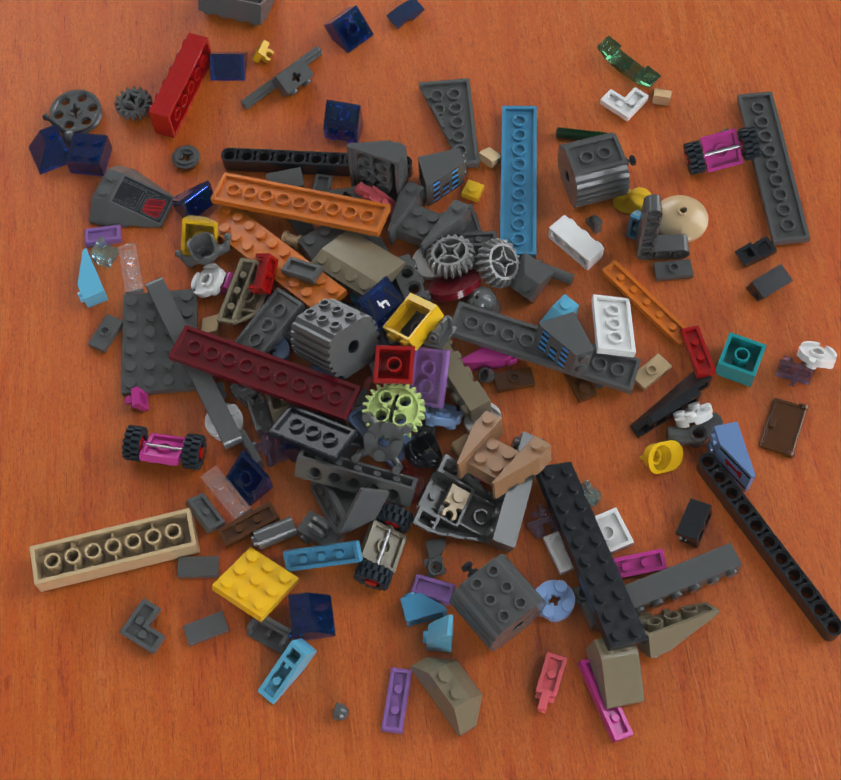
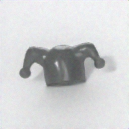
M210 232L196 234L187 242L190 256L183 255L181 250H176L175 256L180 258L188 268L194 267L197 264L207 265L213 263L218 256L230 251L232 235L225 233L224 243L218 244Z

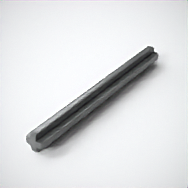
M316 46L301 58L309 65L322 55V51ZM275 77L241 101L242 107L245 109L250 108L277 87L272 82Z

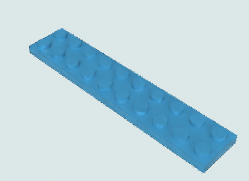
M502 106L500 238L507 240L508 243H513L512 248L517 249L516 254L520 255L519 258L522 257L524 252L536 258L537 106Z

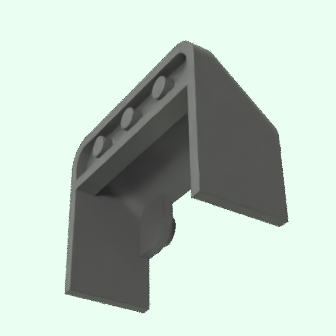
M351 443L341 457L351 459L358 451L360 445L358 443ZM311 482L312 494L336 534H346L375 520L389 495L388 490L360 487L356 494L317 482Z

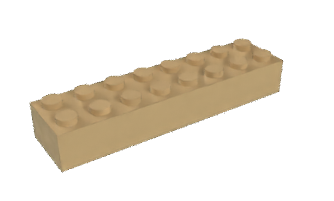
M190 508L29 547L34 585L41 592L178 559V557L201 553L194 516Z

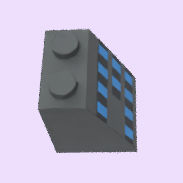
M460 148L418 157L419 180L425 190L427 206L436 203L464 183V176L467 175L465 167L467 161L465 154L462 155Z
M575 312L538 324L533 343L539 350L569 374H579L587 370L594 348Z

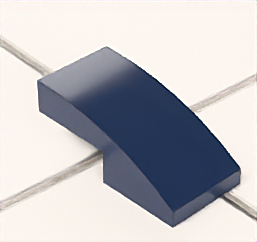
M408 0L392 10L387 17L399 29L409 19L413 21L425 9L417 0Z

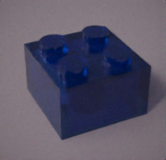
M73 132L65 160L70 173L104 176L112 151L108 135Z

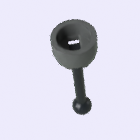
M43 114V120L49 121L64 134L66 143L72 146L78 141L79 135L75 131H65L50 119L48 114Z

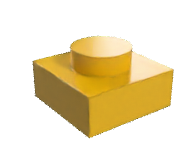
M468 179L461 192V197L478 203L485 190V185Z

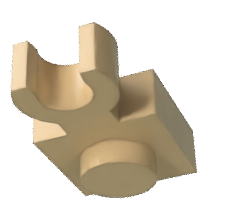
M452 484L443 501L448 506L441 511L440 516L444 517L446 512H449L451 514L449 521L453 522L457 518V511L461 512L470 493Z

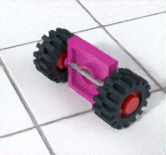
M754 126L738 129V132L734 128L699 138L700 143L696 140L683 144L686 164L691 175L705 172L706 169L707 173L743 164V158L747 161L761 156L759 138Z
M129 425L126 428L125 437L122 441V454L125 460L162 463L169 466H178L181 461L183 468L200 470L202 468L203 460H205V448L207 447L204 435L189 433L184 438L151 433L148 438L146 427Z

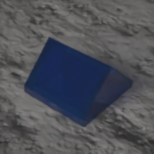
M248 52L210 53L211 80L245 81Z
M245 450L241 451L225 478L249 506L253 505L273 488L269 475Z

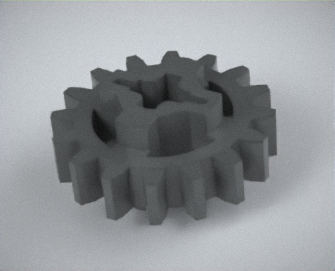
M133 86L132 90L127 87L126 92L120 91L121 96H116L117 101L114 102L116 111L120 114L121 118L125 116L127 121L129 118L135 121L137 117L141 120L142 115L147 117V111L150 105L153 104L151 95L148 94L147 90L143 91L142 87H139L138 90L135 86Z

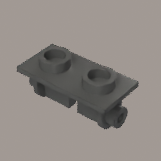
M444 316L439 325L429 333V337L425 340L424 345L442 349L458 329V327L452 326L451 316Z

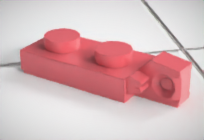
M360 182L355 186L354 192L359 197H362V199L390 204L391 211L388 218L391 219L397 201L374 185L371 187Z
M547 652L535 691V698L539 699L538 712L545 714L547 704H553L554 699L556 700L567 662L566 657Z

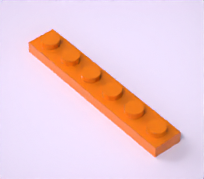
M614 260L601 270V274L626 298H629L630 302L678 348L683 345L679 331L687 327L623 266Z

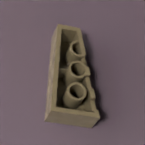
M449 339L442 347L444 350H451L446 390L450 393L452 401L460 406L463 416H467L473 422L486 410L492 412L491 400L478 380L474 382L469 366L464 367L461 354L458 350L454 352L452 349L453 342Z

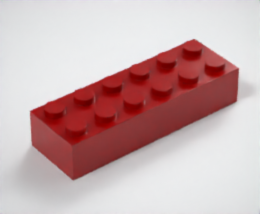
M188 33L186 39L183 40L182 47L177 52L173 65L169 67L167 77L162 81V87L156 93L155 100L148 109V114L156 134L175 138L213 61L208 37Z

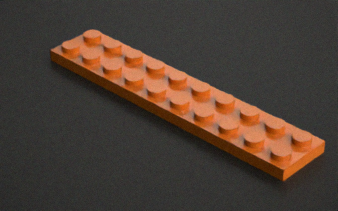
M224 172L210 198L213 204L379 237L391 211L390 204Z
M222 205L207 217L218 222V238L225 241V233L232 235L230 248L243 258L258 260V258H255L256 253H270L279 261L274 282L302 302L308 309L318 304L321 300L333 298L341 301L348 295L345 288L324 272L321 273L315 284L283 275L281 269L289 257L306 262L309 261L241 209Z

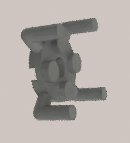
M367 411L362 416V420L370 424L363 438L364 448L357 451L351 457V460L357 463L368 454L379 462L391 460L394 466L392 472L397 475L403 469V465L397 456L402 451L404 445V434H409L413 430L414 425L407 423L399 428L396 424L387 421L377 422L373 413ZM380 436H386L389 439L388 446L380 445Z

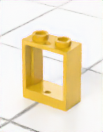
M410 293L384 324L383 329L390 341L394 343L397 341L401 346H415V351H417L428 338L429 333L444 318V315L436 304ZM416 311L426 315L409 337L399 333Z

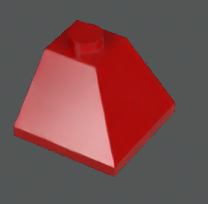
M376 345L373 383L413 384L415 346Z

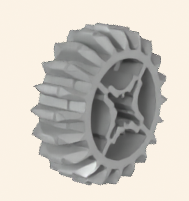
M448 234L447 237L441 236L440 240L436 239L435 244H430V248L426 252V262L433 275L437 274L439 278L444 276L445 279L452 277L454 280L455 276L461 278L462 273L467 274L468 270H472L473 264H475L476 253L474 246L468 238L464 239L463 235L458 237L456 234L454 236Z
M501 238L490 239L483 243L481 248L478 249L479 254L475 256L478 259L475 264L479 266L477 271L481 273L480 278H485L484 283L489 284L490 287L499 289L511 285V282L515 280V275H517L519 264L521 263L518 261L520 255L516 254L517 249L512 248L513 243H508L507 240H502Z

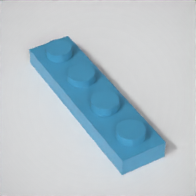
M359 540L291 549L283 552L286 570L289 572L357 563L363 560Z

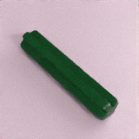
M557 127L556 129L557 138L575 140L607 134V132Z

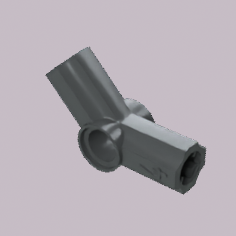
M714 412L711 419L699 425L687 428L667 427L666 441L675 440L680 445L700 448L710 437L714 426L722 425L724 422L721 416ZM693 434H698L701 438H695Z

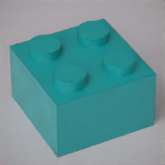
M730 332L716 367V375L751 387L767 345Z

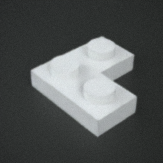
M636 87L626 97L610 89L600 99V104L628 122L648 101L649 95Z

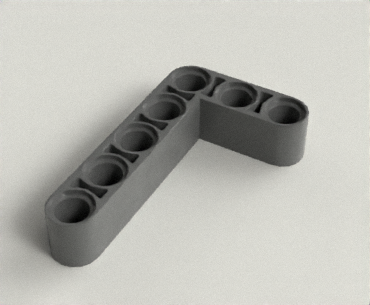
M657 194L648 195L643 201L635 238L637 258L641 260L686 258L690 255L687 235H658L663 211L661 197Z

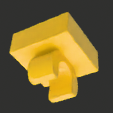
M263 40L252 60L258 63L262 59L263 62L268 63L271 59L267 55L271 57L274 53L273 50L267 49L270 43Z

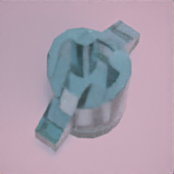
M587 479L583 481L582 488L590 506L593 507L600 501L601 493Z

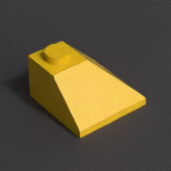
M187 215L182 219L181 251L183 255L190 256L187 242L196 234L210 232L218 243V222L203 216Z

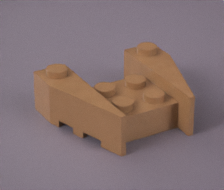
M486 410L473 424L457 461L459 479H462L468 472L492 485L493 498L496 499L507 493L508 489L517 483L520 485L525 482V479L529 476L539 474L552 460L551 444L534 436L520 452L498 441L503 435L502 418Z

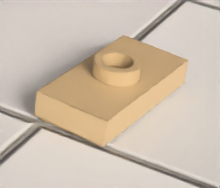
M658 353L638 370L635 383L645 391L671 370L672 365Z

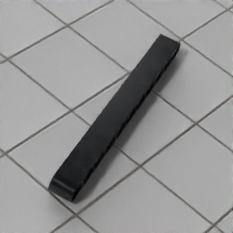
M226 148L221 152L224 168L228 171L274 173L301 167L302 174L350 176L347 153ZM407 156L408 178L413 174L412 159Z
M709 452L703 453L696 466L699 475L820 636L826 641H834L841 634V620L717 457ZM703 462H707V463H709L711 466H710V467L704 466V465H703ZM714 478H720L723 482L719 483ZM730 493L734 495L735 498H729L726 494ZM743 509L747 514L743 515L738 510ZM751 525L757 526L759 531L753 530ZM763 542H769L772 547H766ZM775 558L782 559L784 564H779ZM788 575H794L797 581H792ZM801 591L807 592L810 598L803 597ZM814 608L820 609L823 615H817ZM827 626H832L836 633L830 632Z

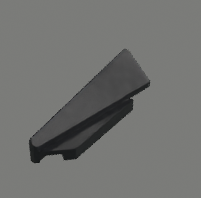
M693 371L633 422L630 428L640 438L674 417V412L685 410L689 404L698 402L701 396L700 391L709 387L712 377L696 378Z

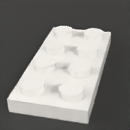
M593 294L591 302L596 353L634 357L636 348L630 299Z
M617 508L595 516L611 554L634 545V541ZM559 531L543 537V542L559 574L563 575L574 570Z

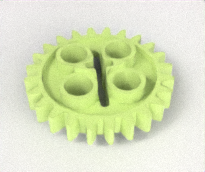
M377 384V391L371 389L372 396H365L368 402L362 403L365 408L362 410V415L367 411H371L376 420L379 416L384 415L386 419L382 421L390 422L392 419V423L396 424L399 428L407 423H412L414 425L412 431L416 433L418 432L416 426L422 427L421 420L425 419V414L423 413L426 412V408L423 406L425 404L424 399H420L422 397L421 393H416V387L410 389V384L405 386L403 384H384V387H381ZM398 395L399 397H398V399H397V401H396V408H397V410H394V408H395V407H394V406H395V398H396V396ZM384 398H391L387 403L382 402ZM405 401L410 402L408 406L401 405ZM400 419L406 420L403 424L396 423ZM364 422L367 423L366 428L368 429L370 427L369 422ZM411 433L404 434L411 438Z

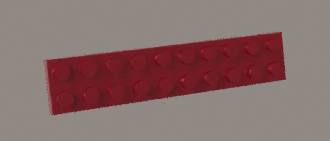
M188 325L184 326L168 355L172 361L345 423L361 392V386Z

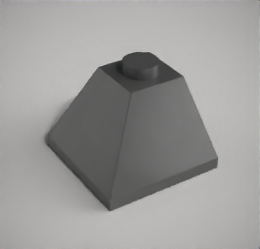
M524 252L519 260L521 263L519 264L518 273L509 287L534 303L555 272Z

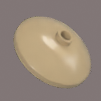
M674 195L661 201L663 211L659 229L661 235L683 234L687 235L688 242H691L704 234L709 218L705 207L698 200L685 195Z

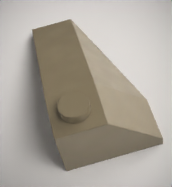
M708 602L682 606L680 611L665 609L662 610V614L651 616L650 612L640 614L638 617L648 641L645 644L637 645V647L648 657L657 658L661 654L672 650L719 614V609Z

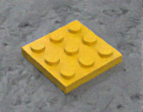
M250 547L212 585V590L262 622L298 584L299 578Z

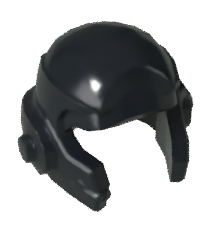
M419 430L415 434V438L406 443L404 448L407 462L418 469L426 467L433 469L437 467L443 457L437 440L427 430Z

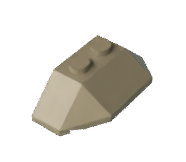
M240 258L216 319L217 322L230 325L253 319L264 305L267 295L252 294L251 290L248 289V285H254L259 264L258 260Z
M426 657L410 667L459 737L476 727L482 693L458 660Z

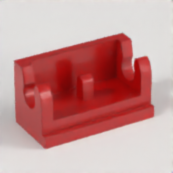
M256 253L255 258H258L259 264L254 285H248V289L251 290L252 294L271 295L279 260L270 253Z

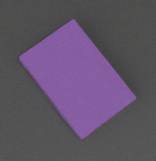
M420 346L415 351L413 384H410V389L416 387V393H421L422 397L420 399H424L425 402L423 406L444 408L451 350Z

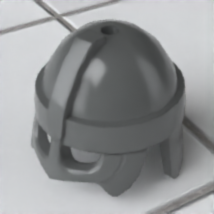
M479 286L474 292L464 298V303L498 314L501 312L499 299L487 287Z

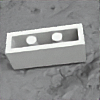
M563 215L549 227L548 238L587 271L602 259L604 252L602 244L590 237L586 230H582L577 226L573 219Z

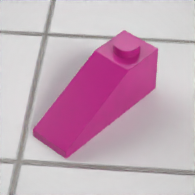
M482 347L462 358L464 367L469 366L471 371H476L483 367L499 369L507 365L512 366L518 361V358Z

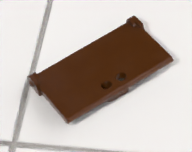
M774 398L759 447L784 454L783 456L787 458H793L803 421L809 407L805 404H795Z

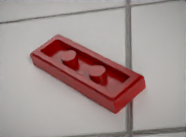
M699 326L680 329L679 333L696 378L716 375L715 366Z

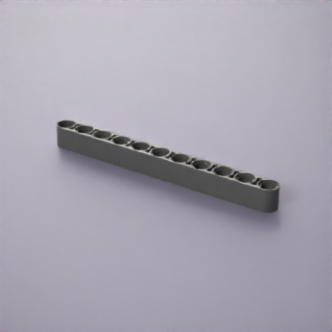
M161 276L146 283L145 286L175 345L186 323ZM184 365L225 449L227 450L242 443L244 440L212 375Z

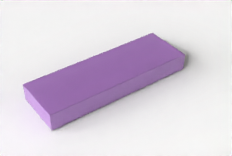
M391 667L381 727L382 732L403 735L412 670Z

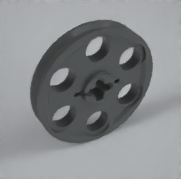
M72 90L63 93L55 99L50 108V119L65 131L72 130L78 135L92 131L100 123L103 114L99 99L93 93L85 90ZM81 97L87 98L83 102L78 101ZM66 100L70 101L68 105H61ZM91 107H97V110L89 111ZM63 114L62 118H55L56 115ZM85 120L91 121L88 125H83L82 123ZM68 124H74L70 129L65 128Z

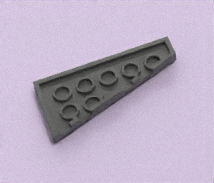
M469 78L418 82V87L451 149L460 148L462 155L465 154L466 168L479 167Z

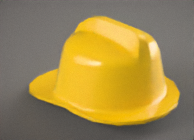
M637 187L633 190L629 189L627 195L613 198V205L618 211L631 214L635 210L641 211L644 198L651 195V193L643 187Z
M675 440L648 445L643 455L639 457L652 473H665L675 470L681 464L683 448Z

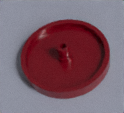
M472 268V270H468L467 274L462 273L461 278L455 276L454 280L452 277L445 279L444 276L433 279L428 285L431 299L445 302L460 299L471 294L481 284L480 274L476 269Z

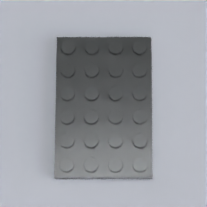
M196 289L170 291L186 325L198 329V296L194 293ZM149 293L124 294L122 396H131V388L134 387L141 388L148 395L197 391L185 366L170 360L168 357L174 344Z

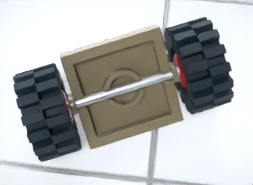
M391 503L383 504L377 518L370 522L361 546L363 561L358 562L353 576L357 582L362 585L364 584L366 587H372V589L388 590L407 536L402 533H408L412 522L413 514L410 511L405 510L403 507L400 508L398 505L394 506Z

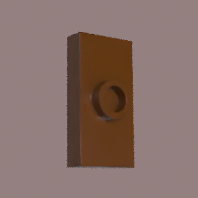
M531 367L494 373L497 393L535 386Z

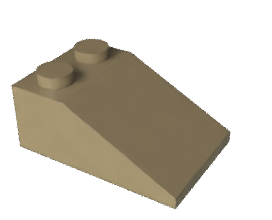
M603 638L594 640L585 650L605 708L611 709L644 702L637 646L608 651Z

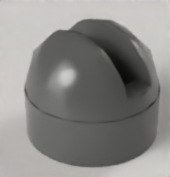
M483 367L479 370V381L490 383L494 380L495 374L490 368Z
M336 702L333 720H345L349 715V710L344 704Z

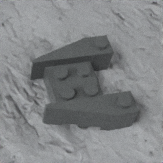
M408 181L399 193L387 229L391 245L397 239H401L420 247L422 256L426 259L427 249L430 248V244H435L436 239L440 240L441 236L447 237L448 234L450 236H454V234L458 236L465 230L472 220L470 205L454 199L443 215L422 207L426 202L424 187Z

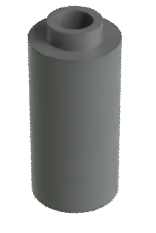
M291 516L253 531L254 535L251 536L255 548L259 547L262 550L296 536L298 533Z

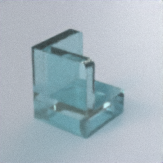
M102 236L99 237L90 251L95 263L108 268L111 267L120 253L118 248L107 245L105 238Z

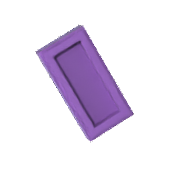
M120 224L84 229L86 247L122 243Z
M416 573L411 592H415V594L421 593L438 603L450 606V598L456 586L455 584Z

